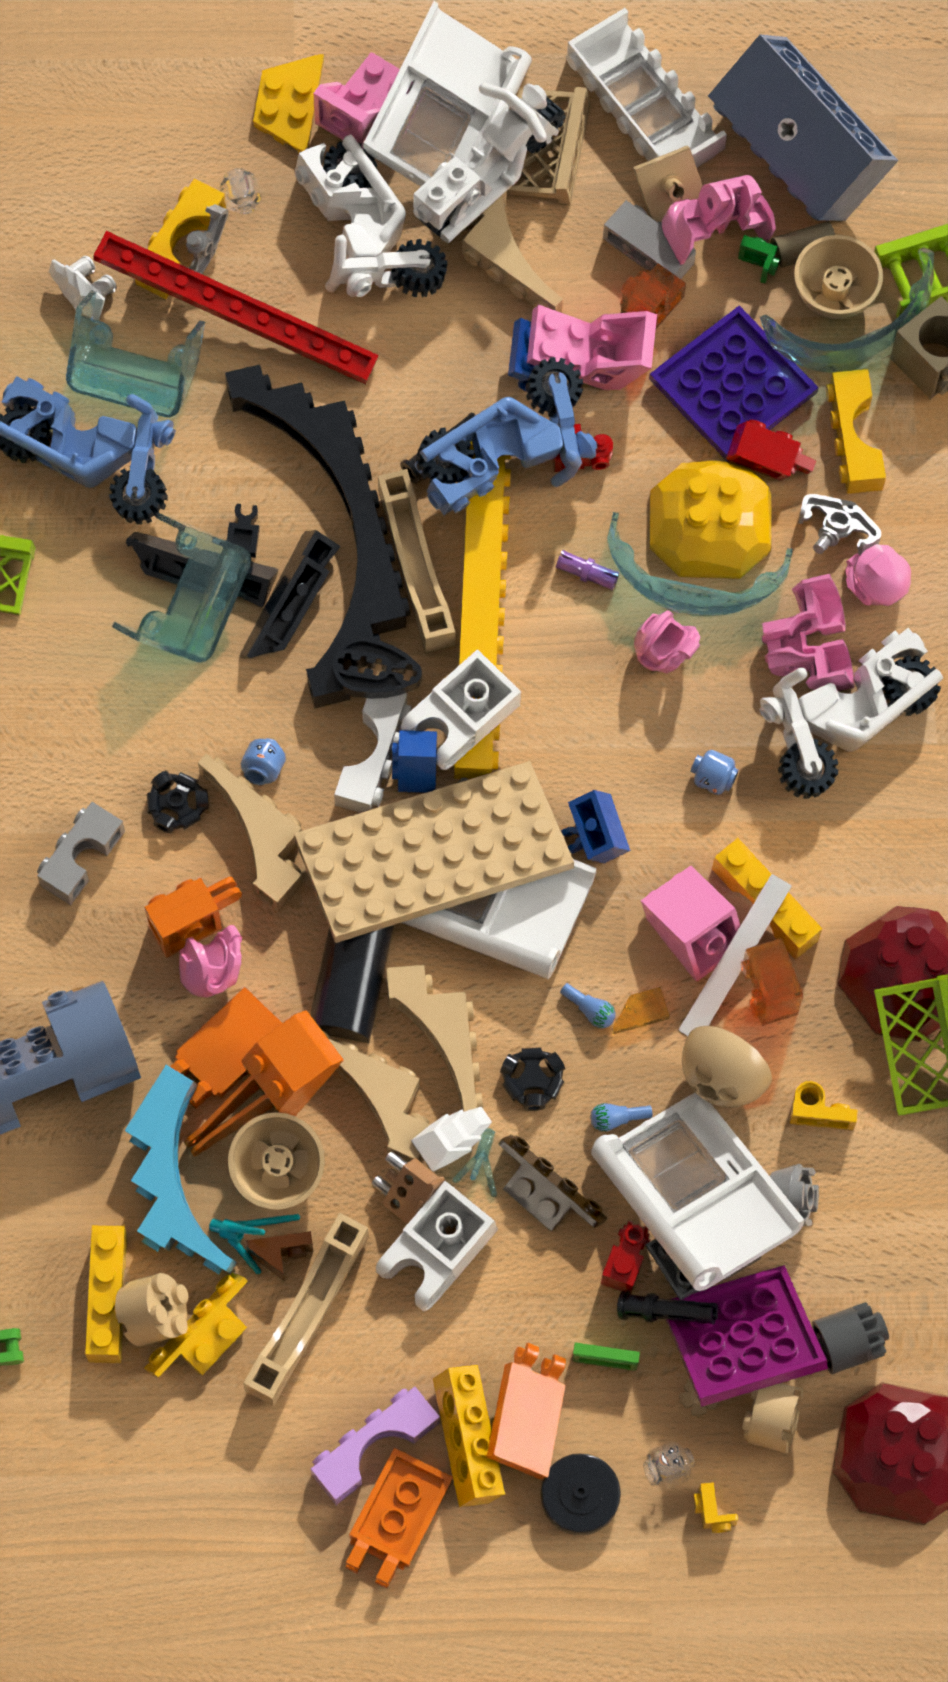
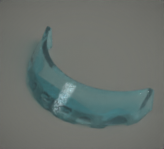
M924 247L918 250L923 265L922 278L910 288V304L891 324L847 343L826 344L796 336L765 314L760 316V320L769 344L790 361L808 369L822 372L858 370L867 367L873 362L881 361L892 353L897 331L928 306L934 280V252Z
M613 512L607 543L617 568L630 585L641 595L671 611L687 613L692 616H721L736 613L752 607L770 596L787 578L793 551L791 548H787L784 563L777 571L760 574L756 578L753 587L735 593L650 576L634 561L632 547L621 540L617 529L619 513Z

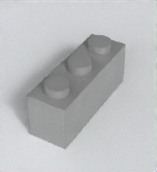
M626 200L604 224L603 239L673 289L694 265L696 250L693 247L685 263L680 265L663 233L662 222H656L647 215L643 208L638 205H632Z

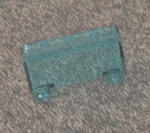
M91 290L76 308L66 372L68 386L77 393L130 408L133 407L127 404L126 398L128 395L134 394L150 403L157 415L162 417L175 416L184 404L198 365L205 322L199 320L186 337L185 345H177L170 351L167 362L112 347L113 333L111 328L104 322L92 319L97 292Z
M159 513L157 519L179 529L175 541L176 549L182 555L189 557L166 614L160 611L147 613L143 617L138 630L117 622L113 623L112 628L146 645L195 662H205L211 658L251 565V555L247 549Z

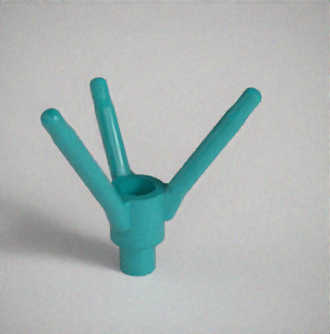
M283 1215L248 1221H232L229 1219L222 1221L213 1218L210 1222L209 1230L219 1233L221 1238L228 1239V1243L237 1250L253 1271L259 1275L262 1272L261 1269L240 1244L244 1234L264 1235V1229L254 1227L300 1220V1215Z

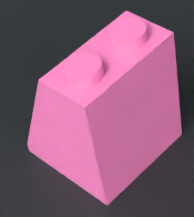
M692 866L676 874L671 880L650 892L641 900L648 922L696 981H699L716 968L740 928L735 907Z

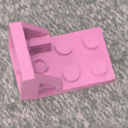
M371 52L345 86L339 82L320 84L313 93L315 124L342 140L350 134L353 135L356 141L362 144L361 148L364 149L363 143L400 69Z
M538 305L532 312L527 363L536 366L544 359L548 362L550 357H555L556 362L563 358L566 359L564 364L569 365L572 362L575 365L573 367L574 371L579 369L581 373L579 379H583V383L602 390H621L652 367L657 314L648 311L605 314L592 323H588Z

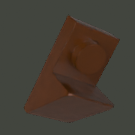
M311 1231L246 1240L248 1254L283 1281L285 1279L281 1256L288 1255L289 1259L306 1257L308 1255L307 1252H313Z

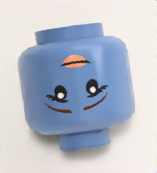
M270 738L255 739L250 742L241 760V770L246 779L253 784H270L276 781L286 761V756L275 740Z
M708 750L703 757L697 755L690 772L695 774L694 783L697 787L716 795L722 794L725 790L728 792L731 790L739 769L735 768V760L715 750Z

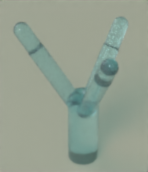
M487 1128L481 1134L482 1139L479 1141L476 1154L453 1178V1182L458 1183L473 1167L470 1179L475 1180L483 1163L492 1197H496L497 1192L488 1156L495 1136L494 1130Z

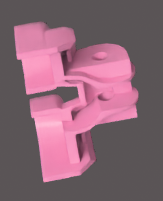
M744 175L705 184L701 188L698 199L680 200L674 202L669 207L662 219L661 227L680 265L684 264L693 250L695 241L710 238L716 228L719 234L724 233L730 221L733 220L738 221L742 230L754 228L758 237L768 243L776 230L774 213L766 199L761 195L762 192L753 177Z
M830 574L804 579L791 589L796 597L800 613L793 617L762 623L764 632L762 642L768 646L765 662L768 663L771 673L777 676H786L798 668L806 669L810 673L806 684L813 690L828 683H833L838 692L853 689L855 687L854 673L849 651L844 640L823 643L821 646H808L806 636L817 631L822 635L845 632V616L838 589Z

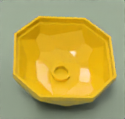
M716 460L681 463L650 490L649 549L679 577L741 579L771 552V492L768 486L754 472L740 464Z

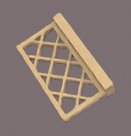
M575 87L574 92L544 90L547 97L554 103L558 101L569 102L568 108L564 110L566 119L565 123L561 126L563 133L553 139L551 143L546 144V147L541 148L539 152H534V154L524 160L521 174L526 181L518 186L512 185L507 190V195L558 198L559 204L571 205L590 108L587 88ZM519 89V99L522 98L523 89ZM554 149L558 154V158L547 165L541 156ZM537 160L543 169L530 177L524 168ZM549 174L553 179L552 188H541L535 183Z

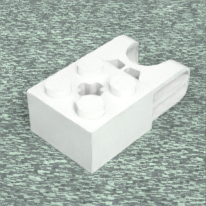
M477 649L435 686L432 692L403 718L401 730L424 731L435 728L444 732L447 739L437 750L436 764L442 770H447L520 706L521 691Z
M444 1181L405 1226L403 1233L380 1258L376 1265V1273L382 1278L391 1279L400 1270L408 1266H418L425 1272L424 1280L415 1293V1304L422 1311H427L463 1272L497 1232L498 1228L491 1217L448 1182ZM456 1225L457 1231L447 1235L445 1228L448 1226L453 1228Z

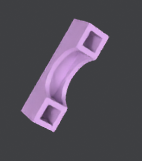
M413 1387L410 1391H407L406 1388L402 1389L390 1400L392 1405L383 1412L380 1409L374 1411L365 1419L364 1422L367 1425L358 1432L352 1429L338 1441L340 1446L330 1453L328 1450H325L313 1460L312 1463L315 1466L311 1468V1474L335 1505H338L362 1485L359 1465L363 1453L372 1443L386 1437H399L414 1444L440 1424L439 1415L416 1387Z

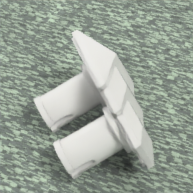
M88 256L81 257V259L70 266H64L53 259L49 273L59 285L64 296L77 312L98 323L104 306L105 296L115 292L116 283L109 275H103L91 284L85 277L93 274L96 267L93 260Z
M482 1107L465 1112L460 1110L450 1116L445 1114L411 1141L431 1171L434 1172L471 1152V1147L482 1139L481 1134L490 1126L492 1121Z

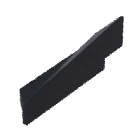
M317 530L305 531L302 534L240 653L242 658H254L285 650L330 571L324 567L339 550L340 546Z
M134 532L126 540L128 547L132 546L141 560L140 567L146 575L231 602L235 595L263 608L278 574V569L139 532Z

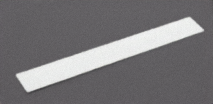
M771 874L680 1026V1032L688 1036L696 1027L709 1026L792 887L790 884Z

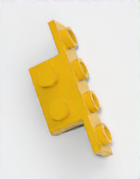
M236 1273L223 1277L217 1283L216 1291L208 1299L198 1303L194 1308L193 1316L187 1321V1332L170 1339L164 1347L157 1348L150 1355L149 1363L144 1369L159 1378L173 1361L181 1355L198 1374L203 1376L247 1328L226 1306L248 1282L247 1279Z

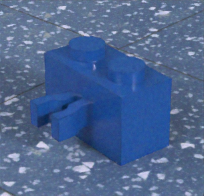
M399 730V743H393L392 779H398V792L427 793L436 790L437 731Z
M592 790L568 802L576 827H567L561 830L562 835L565 837H570L573 834L580 836L576 838L573 844L568 845L570 853H576L584 848L588 860L606 863L631 851L611 794Z

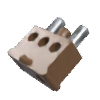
M390 1152L385 1160L397 1169L399 1174L390 1169L385 1175V1178L393 1183L392 1186L380 1176L373 1179L372 1185L386 1195L382 1205L407 1225L442 1185L445 1178L436 1175L416 1158L406 1163L394 1152Z

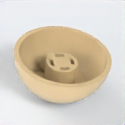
M830 235L814 240L802 250L795 264L794 280L800 298L809 309L826 318L845 319L860 314L875 301L882 286L883 270L875 252L862 241L850 236Z
M699 1026L689 1033L682 1051V1068L688 1084L703 1100L721 1107H739L758 1099L771 1085L772 1075L768 1064L754 1047L739 1036L713 1026Z
M277 1112L263 1114L248 1121L235 1135L228 1155L230 1176L240 1194L259 1207L274 1210L290 1208L306 1200L320 1183L325 1165L323 1146L315 1131L300 1118Z

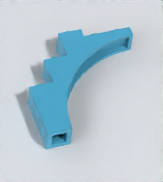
M165 1065L125 1129L127 1133L132 1135L129 1142L145 1152L148 1147H151L131 1179L133 1183L138 1185L135 1192L150 1201L155 1196L158 1197L137 1232L144 1235L141 1242L157 1252L161 1247L170 1251L177 1240L176 1248L190 1257H193L195 1252L206 1258L203 1265L217 1274H220L222 1269L231 1274L237 1262L223 1253L201 1229L186 1201L180 1180L178 1166L180 1130L186 1109L198 1085L178 1071Z

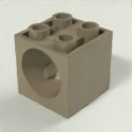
M942 296L897 331L890 357L930 400L938 393L943 395L948 391V357L934 356L922 347L926 344L936 343L948 348V302Z

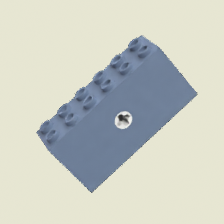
M759 34L708 95L715 103L713 105L714 109L732 122V129L739 136L749 141L751 144L750 149L753 153L766 160L770 165V172L777 178L783 179L788 185L787 190L796 199H801L807 206V213L815 220L846 221L899 161L787 37Z

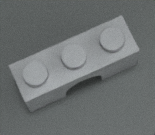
M91 802L87 809L82 808L77 813L73 822L75 824L69 833L65 832L60 836L55 846L56 851L50 858L46 857L37 870L40 886L69 905H72L89 881L87 871L75 863L77 855L86 849H95L108 856L125 832L122 820L94 802Z

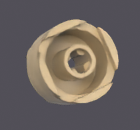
M158 1273L125 1283V1287L120 1288L117 1292L115 1299L116 1317L118 1323L124 1322L128 1332L123 1334L132 1344L145 1346L172 1339L187 1332L186 1303L188 1301V1292L184 1285H178L169 1275Z
M779 1383L753 1391L751 1399H754L752 1405L753 1412L747 1410L742 1430H745L744 1439L748 1440V1444L787 1454L788 1446L792 1444L800 1415L796 1405L798 1401L802 1402L803 1389Z

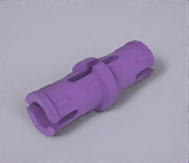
M562 550V556H559L556 564L557 569L579 576L583 582L589 580L610 590L614 589V584L617 583L620 572L596 564L594 559L588 558L586 560Z

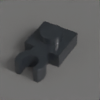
M237 503L235 506V518L238 523L229 522L225 553L232 556L256 558L260 526L252 524L258 519L257 505H253L250 515H243L241 513V504Z

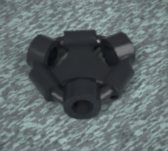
M163 771L152 779L151 791L147 793V812L152 814L155 827L163 832L172 833L173 830L179 828L185 830L201 820L200 815L205 810H209L207 789L202 788L198 784V779L182 772L177 775L170 774L168 771ZM174 782L176 783L177 787L165 795L159 794L169 789ZM192 791H195L197 809H191L188 806V794ZM163 809L173 811L178 815V820L176 821L173 817L161 811Z
M541 1047L521 1048V1052L507 1055L500 1073H502L504 1079L502 1085L513 1101L517 1100L527 1111H539L545 1109V1105L551 1099L555 1100L564 1084L562 1076L563 1071L566 1069L556 1052L542 1051ZM543 1059L554 1076L547 1077L541 1070L539 1063ZM519 1061H523L525 1064L524 1072L519 1078H512ZM529 1089H541L544 1095L534 1093L524 1096V1092Z

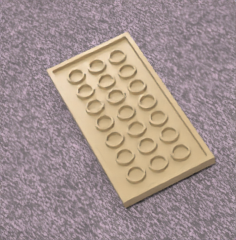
M530 761L294 833L295 843L335 943L574 869V860Z

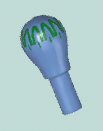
M568 983L562 987L560 994L578 1005V1009L584 1013L594 1027L607 1028L612 1025L616 1012L609 1002L590 995L585 996Z
M601 1103L592 1109L590 1120L595 1129L607 1132L620 1125L627 1124L631 1120L652 1118L653 1113L651 1105L627 1108L626 1106Z

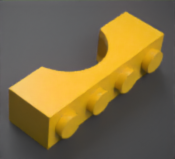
M194 178L189 187L185 186L178 197V204L174 210L170 209L166 213L160 231L158 233L154 232L148 242V250L180 264L172 253L175 244L181 237L190 232L208 230L211 214L205 211L206 207L216 204L226 209L225 194ZM135 279L136 285L164 299L168 298V294Z
M868 369L832 372L830 384H826L827 402H832L833 411H830V423L832 429H837L838 438L834 440L836 456H841L842 465H839L840 483L846 484L847 494L881 491L886 480L882 450L872 448L862 442L853 427V421L870 408L872 390Z
M739 838L735 839L714 857L712 870L732 892L742 894L754 904L771 876L769 870ZM789 892L769 924L774 937L795 960L819 941L822 927Z
M92 1225L85 1351L88 1363H121L123 1327L122 1323H118L116 1317L115 1299L119 1289L123 1288L124 1270L126 1268L127 1233L125 1226Z

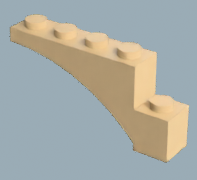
M506 191L470 223L476 226L462 240V255L471 265H478L485 270L493 281L501 282L510 288L515 297L519 299L524 298L534 308L541 305L562 313L563 298L549 288L532 270L513 238L505 212Z
M205 754L198 762L200 774L229 803L249 839L257 872V879L253 882L254 894L279 912L302 886L300 868L289 859L284 861L297 846L294 840V833L302 831L301 823L289 813L284 815L277 809V804L267 795L261 797L253 790V785L242 776L237 778L230 773V768L220 758L216 757L213 759Z
M424 965L386 968L389 1008L396 1007L420 1027L434 1044L455 1082L463 1112L478 1107L483 1108L482 1093H475L474 1082L480 1081L479 1063H472L471 1051H477L476 1033L469 1032L468 1021L474 1020L473 1002H466V992L433 994L432 975H425Z
M323 1031V1033L329 1039V1035ZM329 1039L344 1059L336 1071L357 1090L374 1113L388 1142L387 1155L390 1152H394L406 1163L414 1158L420 1161L422 1156L411 1140L430 1124L429 1120L422 1115L412 1113L410 1116L407 1114L420 1088V1079L416 1077V1073L402 1066L397 1069L387 1065V1061L376 1054L367 1056L360 1053L358 1048L349 1042L341 1041L338 1043Z

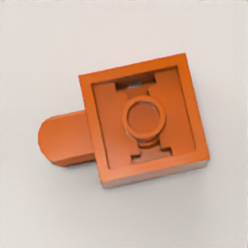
M201 877L195 881L189 879L179 884L172 893L166 896L165 894L157 895L148 902L149 905L144 907L148 927L166 958L184 948L187 938L193 937L198 942L222 929L219 910L231 905L242 897L240 889L235 887L236 882L233 877H227L209 887H206Z

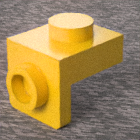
M714 1482L701 1483L698 1489L699 1493L693 1494L695 1513H701L703 1529L711 1528L712 1533L731 1531V1526L737 1525L738 1514L718 1515Z

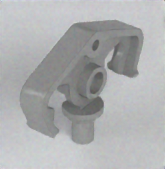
M216 204L210 207L207 206L205 210L211 214L208 230L204 233L198 230L193 231L187 236L186 246L188 252L193 254L195 258L189 269L203 274L216 252L228 217V210Z
M809 494L804 497L799 524H803V521H807L812 517V512L810 511L812 508H818L826 515L823 527L818 531L819 539L813 546L816 553L822 554L828 546L837 545L840 540L839 538L847 537L853 531L865 533L869 537L865 540L860 539L857 544L860 556L866 549L879 545L881 530L856 503L817 494Z

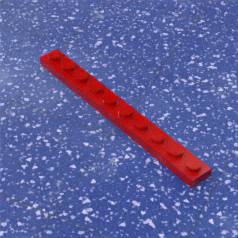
M109 231L105 232L93 255V260L365 385L378 360L379 355Z

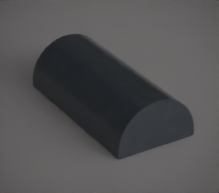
M394 925L335 943L330 928L328 929L310 1015L320 1029L329 1036L370 1043Z

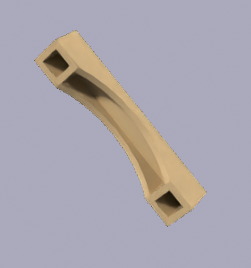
M404 469L378 476V493L425 654L454 647L455 629L430 558L408 470Z
M342 1213L338 1214L295 1300L246 1377L243 1384L247 1393L274 1407L369 1238L368 1227Z

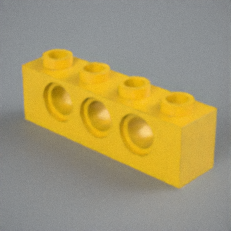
M478 1365L448 1368L434 1377L433 1383L459 1507L489 1504L503 1496L505 1492L499 1463L487 1458L492 1430Z

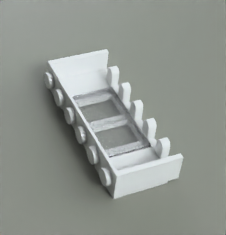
M623 8L568 42L566 60L569 66L583 78L587 89L597 94L603 109L607 113L611 112L619 129L624 134L628 133L633 140L637 152L642 156L644 155L648 161L684 146H689L696 167H699L725 149L727 134L724 130L718 134L713 132L711 116L707 112L703 115L697 112L693 93L689 91L683 94L678 88L676 72L671 70L666 73L661 67L662 57L657 49L649 52L644 46L645 36L640 28L632 31L627 24L628 11L626 8Z

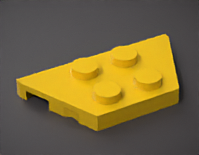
M324 54L310 56L262 70L253 127L265 134H270L274 140L282 145L285 143L298 150V155L309 148L314 121L313 93L320 85Z

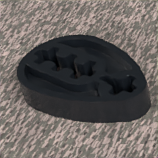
M367 637L350 639L337 649L333 658V676L337 685L345 693L354 697L373 699L398 696L417 689L422 682V669L420 665L407 653L380 640ZM346 659H350L353 666H350L348 670H343L342 664L345 663ZM361 662L367 663L364 673L358 672V667H356L360 666ZM376 664L382 665L383 671H380L377 676L373 675L372 669H375ZM407 670H412L413 676L410 678V681H405L404 675H402Z

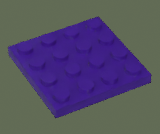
M740 305L649 374V380L727 462L730 461L726 457L737 425L753 419L764 423L766 429L770 430L816 395L819 389Z

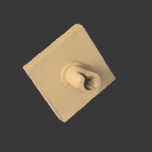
M684 146L633 167L649 216L656 222L662 221L667 210L674 202L684 199H698L703 187L689 146Z

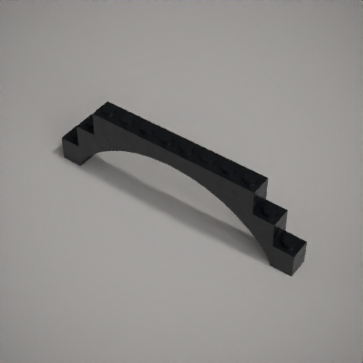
M260 364L225 372L226 387L233 412L242 410L280 429L299 443L320 464L332 480L351 520L357 548V570L350 606L342 626L329 649L315 667L306 669L307 683L314 708L350 700V695L340 689L333 676V658L337 649L346 641L357 637L380 640L379 634L406 628V616L411 615L407 598L401 599L399 589L403 588L399 570L393 571L391 562L395 561L391 543L386 544L383 536L387 534L384 517H378L376 508L380 507L376 490H370L368 481H372L370 467L368 463L363 464L361 455L365 454L361 437H355L353 428H357L354 411L347 410L345 400L314 407L311 392L305 393L302 382L272 389L269 375L262 374ZM346 659L345 663L342 664L343 670H348L350 666H353L350 659ZM361 662L360 666H356V667H358V668L366 667V666H367V663H366V662Z

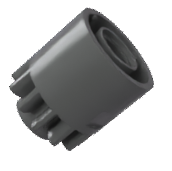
M867 1302L812 1321V1328L827 1360V1370L832 1375L885 1356L886 1349L884 1344L885 1341L889 1340L888 1329L880 1312L873 1314L871 1306H868Z

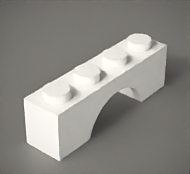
M407 693L388 698L366 699L362 711L363 723L374 732L378 743L375 751L367 760L357 765L343 767L334 794L335 806L360 813L372 810L374 806L379 807L384 789L380 788L383 778L388 779L392 770L393 761L389 760L393 743H399L401 723L403 718L411 711V706L407 705Z

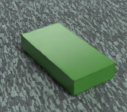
M575 1342L572 1361L635 1371L638 1367L640 1352Z

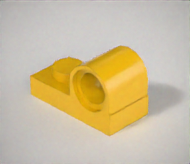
M805 1081L796 1089L792 1101L790 1124L853 1131L857 1123L858 1110L850 1109L849 1105L841 1103L832 1104L831 1107L825 1106V1091L823 1087L817 1082ZM804 1094L812 1095L817 1103L810 1106L802 1102L801 1096Z

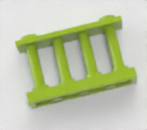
M948 224L875 246L874 252L879 258L882 268L890 269L903 298L898 304L896 313L898 320L903 318L913 319L941 296L948 302V286L942 288L928 256L930 253L941 250L945 252L948 258ZM911 259L918 261L930 292L914 296L901 266L902 262Z

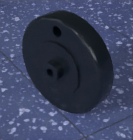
M578 1453L565 1456L550 1467L548 1478L543 1479L540 1496L543 1510L554 1526L569 1534L589 1535L600 1531L612 1521L619 1507L621 1490L615 1472L605 1461L590 1454Z

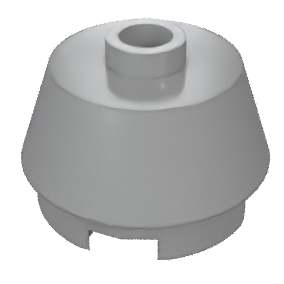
M796 1164L774 1171L770 1177L804 1218L803 1226H811L813 1223L812 1219H809L810 1212H817L819 1201V1186L812 1185L811 1176H814L816 1172L814 1168Z

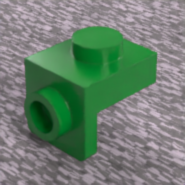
M743 236L738 259L763 267L761 283L766 284L769 275L775 276L780 259L776 258L778 246L767 243L759 237Z

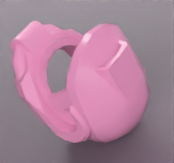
M874 545L866 549L861 556L857 553L846 561L847 587L865 605L890 606L901 600L909 591L911 568L907 561L888 545Z
M665 611L658 615L653 613L638 628L634 638V649L638 661L651 671H659L666 674L674 671L682 662L690 659L699 648L700 635L696 627L682 626L673 619L674 614L670 611Z
M227 926L222 932H218L208 945L196 942L193 937L186 939L184 948L180 950L179 971L181 983L192 995L205 998L212 997L236 984L241 966L240 943L242 942V936L235 926Z

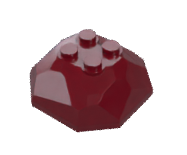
M895 906L845 940L838 985L875 1034L883 1035L874 990L935 979L937 976L948 974V923L937 911ZM933 987L919 989L912 1000L928 1009L935 999ZM912 991L903 992V994L909 997ZM896 994L882 996L884 1008L894 1015L898 1013L905 1003V1000ZM909 1004L900 1016V1019L915 1028L924 1013ZM935 1006L931 1013L938 1017L937 1007ZM886 1015L888 1026L893 1019ZM928 1016L918 1031L928 1037L940 1029V1023ZM898 1022L889 1032L890 1037L905 1040L911 1034L910 1030ZM915 1035L911 1041L920 1042L923 1039Z
M882 1382L844 1407L832 1473L859 1512L926 1525L948 1510L947 1395Z

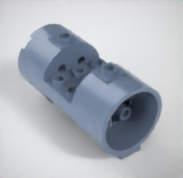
M104 981L97 982L75 992L72 990L68 992L57 991L51 994L48 1000L42 1002L50 1026L46 1028L44 1026L32 1028L26 1033V1036L16 1040L8 1038L0 1041V1135L21 1127L12 1102L72 1079L81 1102L141 1078L128 1038Z

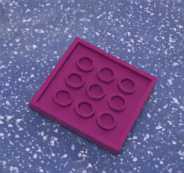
M785 1265L715 1285L682 1299L686 1301L717 1303L718 1318L715 1324L666 1319L701 1407L828 1369L825 1355ZM675 1297V1298L670 1299V1300H674V1299H675V1300H679L678 1297Z

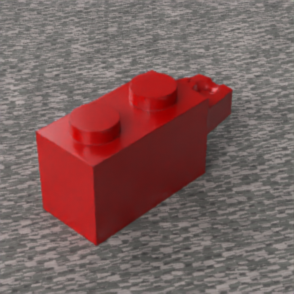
M753 419L737 425L726 457L727 460L779 481L790 477L791 474L794 475L796 471L804 474L812 473L816 464V460L802 454L801 443L793 440L791 434L784 431L773 432L766 429L764 423Z

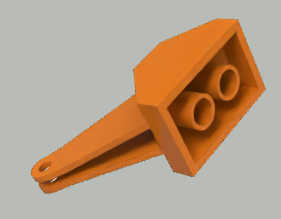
M307 1010L291 1016L257 1041L244 1056L241 1062L250 1076L200 1128L184 1141L187 1148L195 1145L190 1151L193 1156L203 1153L221 1139L244 1126L251 1119L262 1115L271 1108H274L277 1113L296 1116L344 1061ZM258 1089L262 1091L264 1095L215 1129Z

